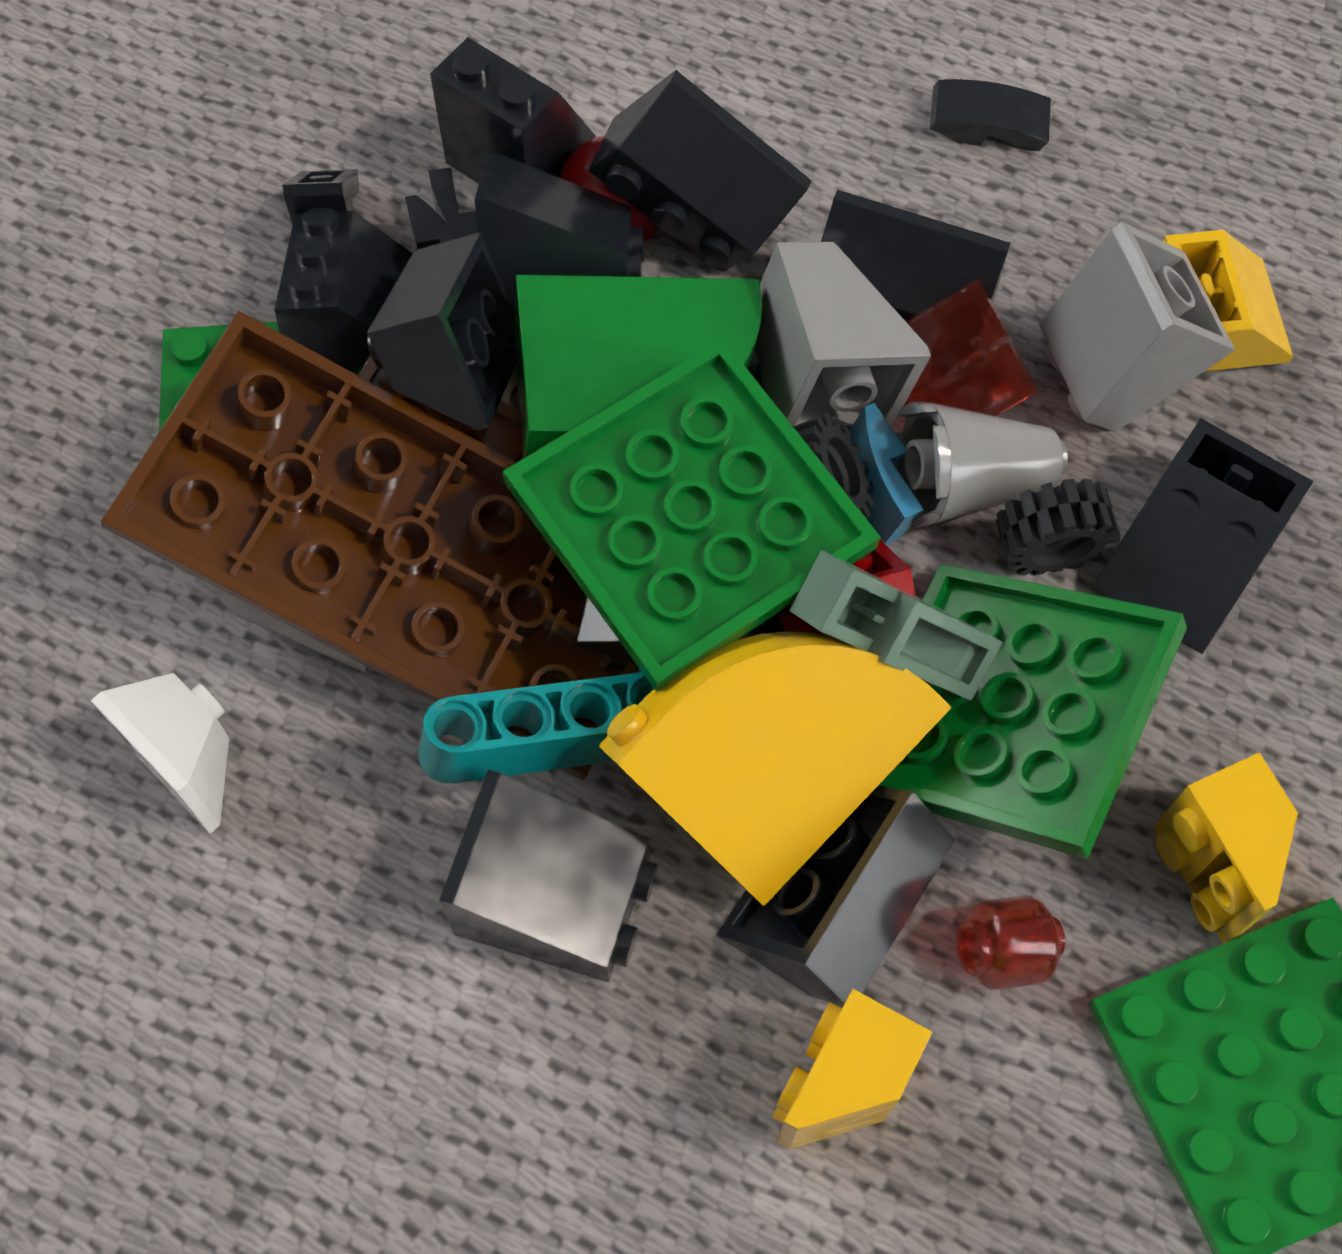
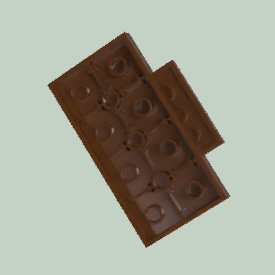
M239 310L101 520L102 528L433 702L451 696L638 673L640 669L634 662L575 645L586 594L507 488L503 479L504 470L524 459L520 411L500 400L490 427L477 431L393 390L384 369H380L375 365L371 355L360 373L356 375ZM587 718L574 719L579 725L584 727H598L597 724ZM520 726L506 728L509 732L519 737L533 735L528 729ZM592 764L562 768V770L584 780Z

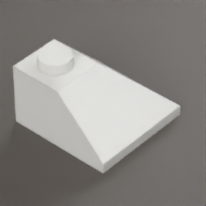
M174 673L101 691L95 696L91 702L120 738L210 834L220 826L229 737L217 720L226 712L210 692L200 683L190 690Z

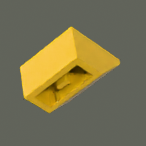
M1225 230L1165 235L1163 242L1186 253L1235 348V351L1205 371L1290 363L1293 358L1292 350L1263 259Z
M1260 752L1188 785L1154 826L1158 834L1155 837V844L1161 859L1170 870L1181 872L1193 892L1191 895V906L1197 919L1206 930L1210 932L1216 930L1223 944L1238 938L1277 905L1298 815L1297 810Z
M854 989L849 994L843 1008L829 1002L804 1054L815 1060L814 1065L809 1073L797 1066L795 1067L776 1104L777 1108L772 1119L783 1124L776 1143L787 1149H792L884 1121L901 1098L933 1032Z

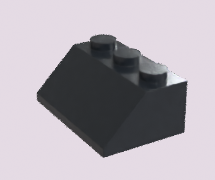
M677 70L613 118L588 169L591 174L606 185L610 192L620 198H624L652 220L657 228L670 233L696 253L703 263L723 272L753 256L806 193L812 182L805 174Z
M837 189L821 242H835L928 346L932 358L945 363L959 361L971 365L993 306L1011 243Z
M314 208L305 213L295 214L274 309L279 333L345 369L363 368L370 356L367 332L413 253L353 210L335 211L330 208Z
M481 232L415 250L367 332L371 358L378 368L384 369L393 390L477 431L490 427L516 365L512 320L513 307Z
M878 785L765 906L745 890L720 928L717 936L808 995L843 1007L852 989L863 993L867 988L871 978L903 929L932 878L937 873L955 839L913 791Z

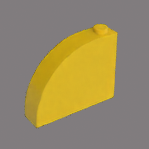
M785 631L766 633L738 639L697 662L658 691L653 689L638 705L632 704L623 709L612 720L607 729L608 736L598 746L754 898L765 906L940 721L951 707L933 688L905 668L904 671L879 660L878 655L857 648L835 637L812 632Z

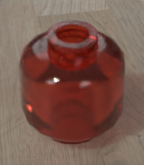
M1029 895L986 900L974 904L966 915L965 921L959 925L956 935L957 952L962 967L966 973L975 976L979 983L990 990H1002L1047 982L1057 969L1060 956L1064 953L1066 942L1065 933L1060 921L1052 916L1043 902Z

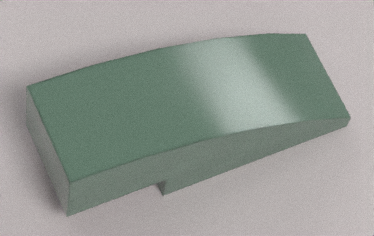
M823 550L818 555L789 610L819 631L857 648L874 653L879 656L878 659L902 671L906 668L919 678L968 700H972L1003 644L1002 641Z

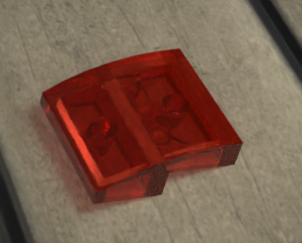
M980 279L975 280L906 321L928 346L931 357L904 406L910 402L926 401L996 416L1038 392L1019 350Z

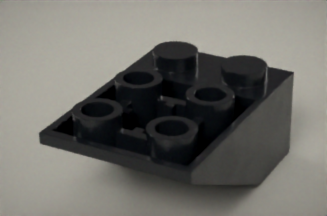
M1200 418L1107 562L1092 589L1106 598L1183 613L1187 629L1181 642L1203 654L1314 481Z

